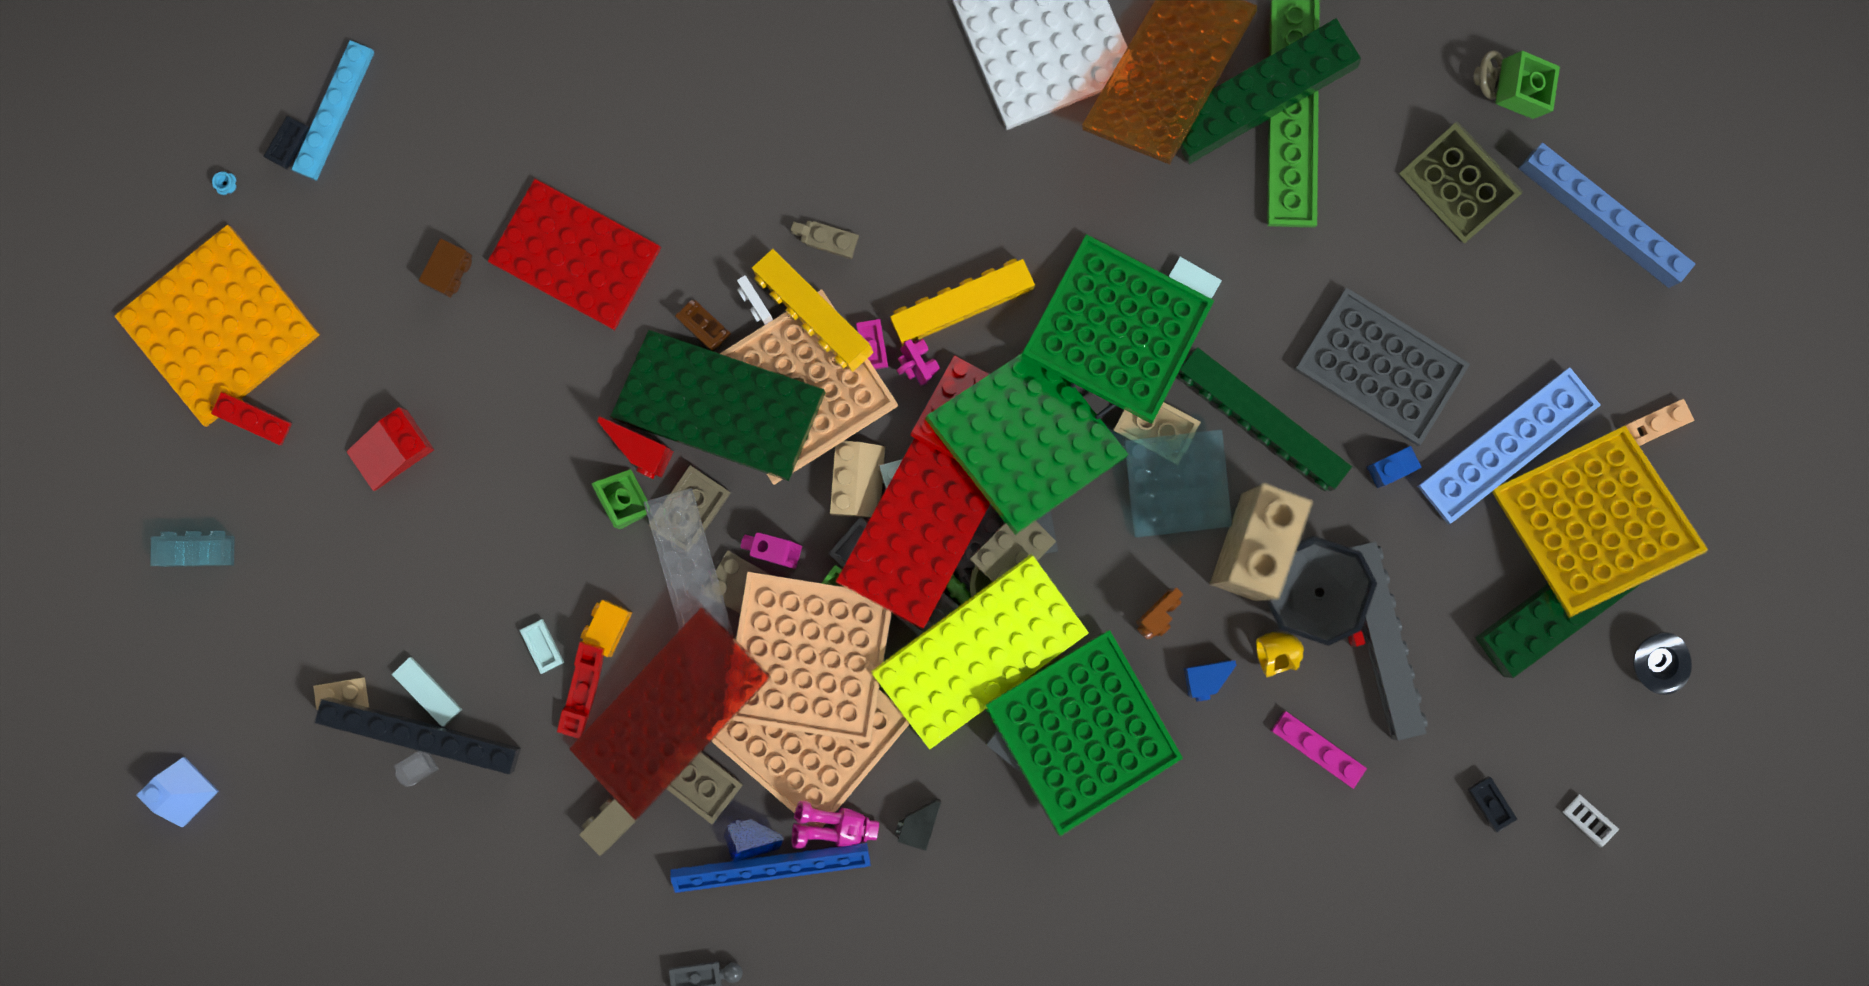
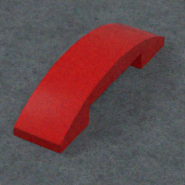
M580 641L574 662L575 670L568 698L562 710L557 728L558 733L581 739L595 698L605 648Z

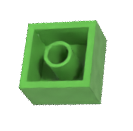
M1520 51L1502 59L1496 104L1531 119L1553 112L1560 66L1525 51Z

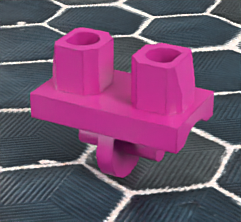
M910 339L904 342V346L900 348L903 356L898 358L902 365L896 370L899 375L906 372L909 379L916 377L922 386L928 383L932 376L940 370L934 358L925 363L921 358V355L929 350L924 339L914 342Z

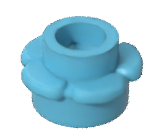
M219 172L214 175L212 184L217 189V193L227 195V193L235 191V182L237 180L231 173Z

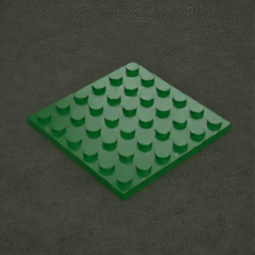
M1086 234L1024 349L1022 357L1152 424L1215 300Z
M1022 354L946 402L925 418L1015 535L1129 455L1100 418L1095 419L1097 414L1075 387H1070V381L1023 358Z
M1110 630L1105 631L984 705L1059 836L1183 759Z

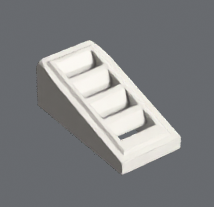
M1580 794L1562 812L1600 848L1619 830ZM1582 804L1584 808L1575 817L1572 812ZM1590 811L1592 815L1582 823L1580 819ZM1597 818L1599 820L1598 824L1590 830L1588 826ZM1604 825L1607 829L1598 837L1596 833Z

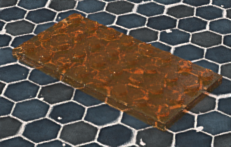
M1155 0L1083 122V131L1170 165L1256 14L1257 5L1244 0Z

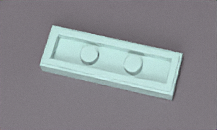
M409 657L392 674L442 727H445L462 710L412 657Z

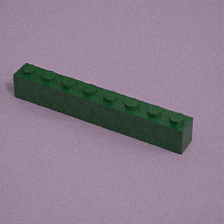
M1197 347L1180 368L1178 375L1182 383L1188 387L1194 386L1199 390L1198 394L1208 402L1212 400L1218 405L1217 409L1227 417L1231 415L1238 420L1237 425L1247 432L1250 430L1256 434V439L1266 447L1270 445L1276 450L1275 454L1280 459L1286 462L1289 460L1296 465L1294 469L1303 476L1309 475L1315 480L1314 484L1322 491L1328 490L1330 492L1335 490L1353 467Z

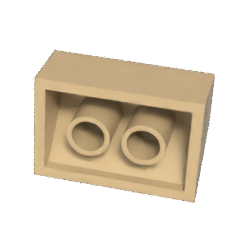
M843 441L835 446L831 515L871 518L882 498L883 478L880 465L884 464L885 446L853 441Z

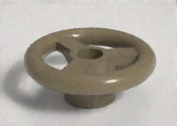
M1494 50L1484 55L1480 66L1476 67L1474 71L1475 84L1481 87L1483 94L1488 99L1497 98L1498 86L1495 90V82L1498 76L1500 78L1503 59L1502 55ZM1491 58L1496 60L1497 68H1493L1490 62Z

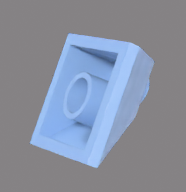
M183 757L155 776L137 796L153 813L180 827H184L219 790L186 757Z

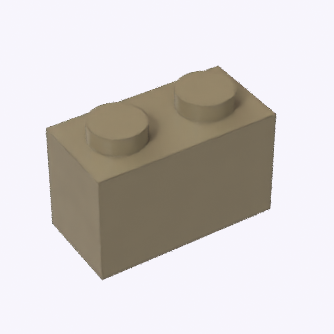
M620 797L613 801L609 798L599 808L602 812L596 818L591 816L581 826L584 830L579 836L599 856L604 854L639 819Z

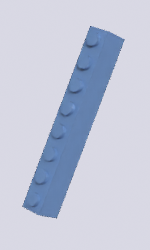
M1544 143L1535 148L1518 168L1668 288L1681 283L1695 266L1692 260Z

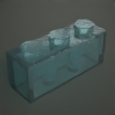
M186 531L185 536H177V532H161V536L151 537V566H234L235 537L225 535V531H210V535L201 536L200 531Z

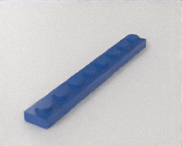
M864 843L768 857H756L739 861L733 860L695 867H682L670 870V879L675 893L869 867L871 862L868 844Z

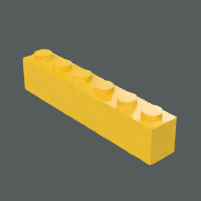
M774 249L752 267L756 275L754 280L762 289L767 287L771 291L769 295L777 304L783 303L787 307L785 311L793 320L798 318L803 323L801 327L809 336L814 334L819 339L818 344L827 353L831 351L835 355L834 360L840 367L844 369L847 366L853 372L874 353L871 345Z
M1016 258L1009 260L1003 264L1004 267L996 271L994 268L988 269L981 273L982 277L975 280L973 278L965 279L959 283L960 286L952 290L950 287L944 288L937 292L938 296L934 298L924 297L915 302L916 305L907 309L904 306L893 311L894 315L890 316V319L901 345L904 346V342L910 339L912 342L1034 290L1035 284L1024 259L1019 261Z

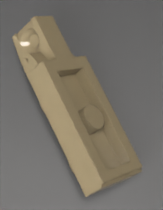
M807 221L806 225L793 222L791 234L802 237L801 242L807 246L848 259L853 258L859 239L857 234L814 221Z

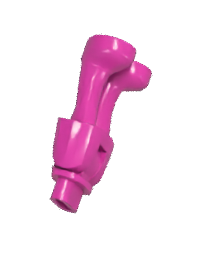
M799 801L794 813L797 823H793L792 845L794 848H803L807 841L811 839L834 841L837 847L861 844V842L866 843L867 840L876 841L879 821L869 820V817L847 808L841 807L839 812H827L812 808L810 802ZM821 822L835 824L834 828H823L800 823Z

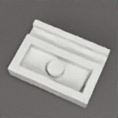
M743 276L737 281L741 287L737 291L744 302L748 299L751 302L753 308L750 311L757 322L762 320L765 325L771 322L773 318L747 277Z

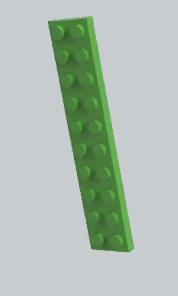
M1270 0L1269 56L1319 28L1320 0ZM1319 90L1269 119L1267 226L1314 228L1317 226Z

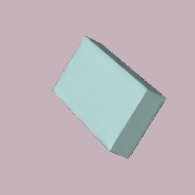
M1182 257L1178 259L1169 275L1170 278L1211 299L1222 281Z
M543 619L520 630L540 674L564 663Z

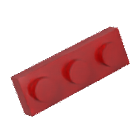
M226 392L220 393L211 412L216 417L278 445L283 444L293 424Z

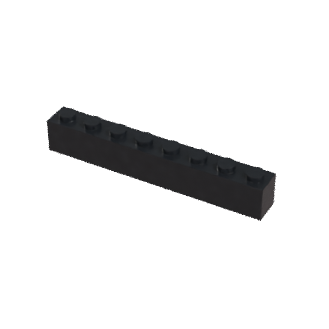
M331 697L321 699L314 721L315 724L509 775L515 771L521 750L520 747Z

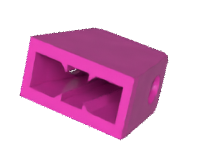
M759 532L755 534V537L745 534L741 541V548L750 551V556L792 569H796L803 547L794 542Z

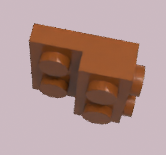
M1177 587L1170 588L1135 622L1139 626L1137 631L1146 640H1150L1153 636L1161 637L1170 629L1171 625L1169 622L1172 620L1167 612L1174 611L1182 603L1180 598L1184 594Z

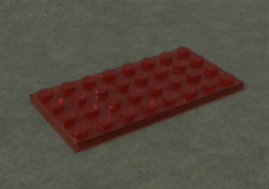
M701 607L569 750L634 820L639 819L772 677L704 607Z

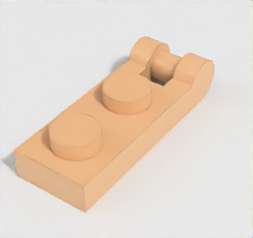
M1681 399L1624 426L1627 427L1637 444L1641 446L1695 420L1685 400ZM1637 428H1641L1643 436H1640Z

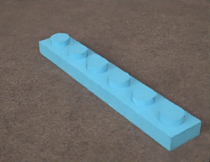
M351 40L349 41L292 167L294 172L317 181L375 53L372 49Z

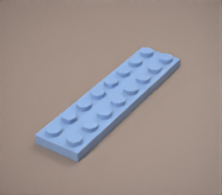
M1569 367L1417 487L1445 522L1451 524L1597 409L1600 404Z

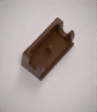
M691 300L675 315L691 333L713 352L731 334L696 300Z

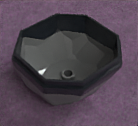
M1312 535L1298 542L1279 599L1266 600L1279 629L1330 646L1362 630L1377 582L1361 551ZM1317 588H1321L1324 590V595L1322 597H1317L1315 595V590Z

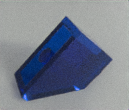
M742 819L735 820L727 825L724 833L733 862L778 850L784 840L782 834L752 819L745 821Z

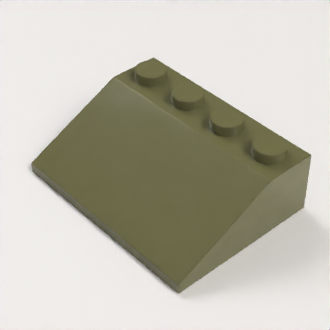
M1458 121L1399 173L1464 244L1523 193V190Z

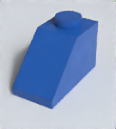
M1411 446L1367 466L1377 488L1388 485L1422 468Z
M1236 660L1184 668L1188 696L1191 698L1195 697L1196 701L1210 700V695L1218 693L1236 667Z

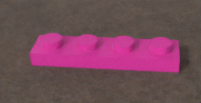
M1286 711L1282 713L1271 729V732L1350 788L1354 789L1367 770L1362 764Z

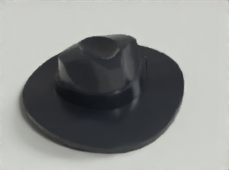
M1663 632L1648 637L1638 646L1634 654L1633 666L1639 681L1654 693L1661 695L1675 693L1682 689L1690 678L1692 661L1689 650L1683 640L1672 633Z

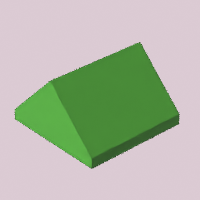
M631 469L592 483L614 528L621 530L653 512Z

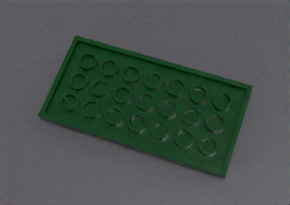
M648 330L610 417L624 424L789 482L826 392L819 387Z

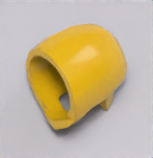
M1276 631L1267 633L1256 640L1259 663L1266 677L1274 676L1289 669L1296 671L1300 667L1304 647L1293 634Z

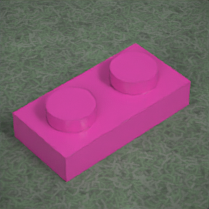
M880 319L856 323L858 333L871 345L874 352L868 357L874 369L888 368Z

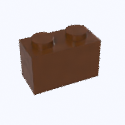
M440 238L418 281L426 287L451 298L461 286L460 279L462 275L471 267L472 255L466 250Z

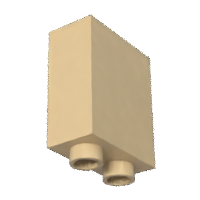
M1266 484L1242 493L1210 585L1253 601L1279 599L1312 501Z

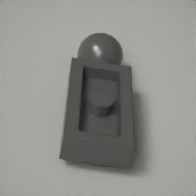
M720 961L670 968L669 975L671 986H723V979L729 983L738 982L742 978L743 970L737 963H729L724 969H720Z

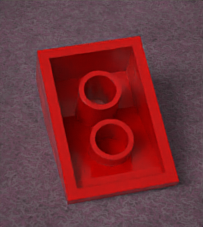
M398 407L379 420L346 452L371 489L376 491L434 451V448L410 413Z
M599 416L598 423L627 459L637 466V472L651 479H654L655 475L662 478L674 453L671 449Z

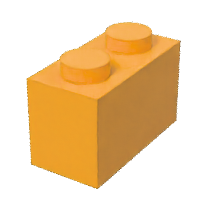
M601 600V603H596L591 613L593 620L590 626H585L580 638L583 639V642L605 648L604 656L612 657L633 612L607 600Z

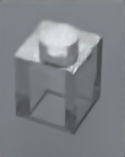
M421 751L414 753L394 766L396 778L406 787L415 785L439 770L431 755Z

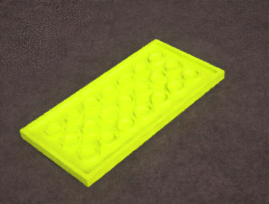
M1030 554L871 672L923 742L931 749L986 709L984 707L986 703L1023 682L1089 632L1034 556Z

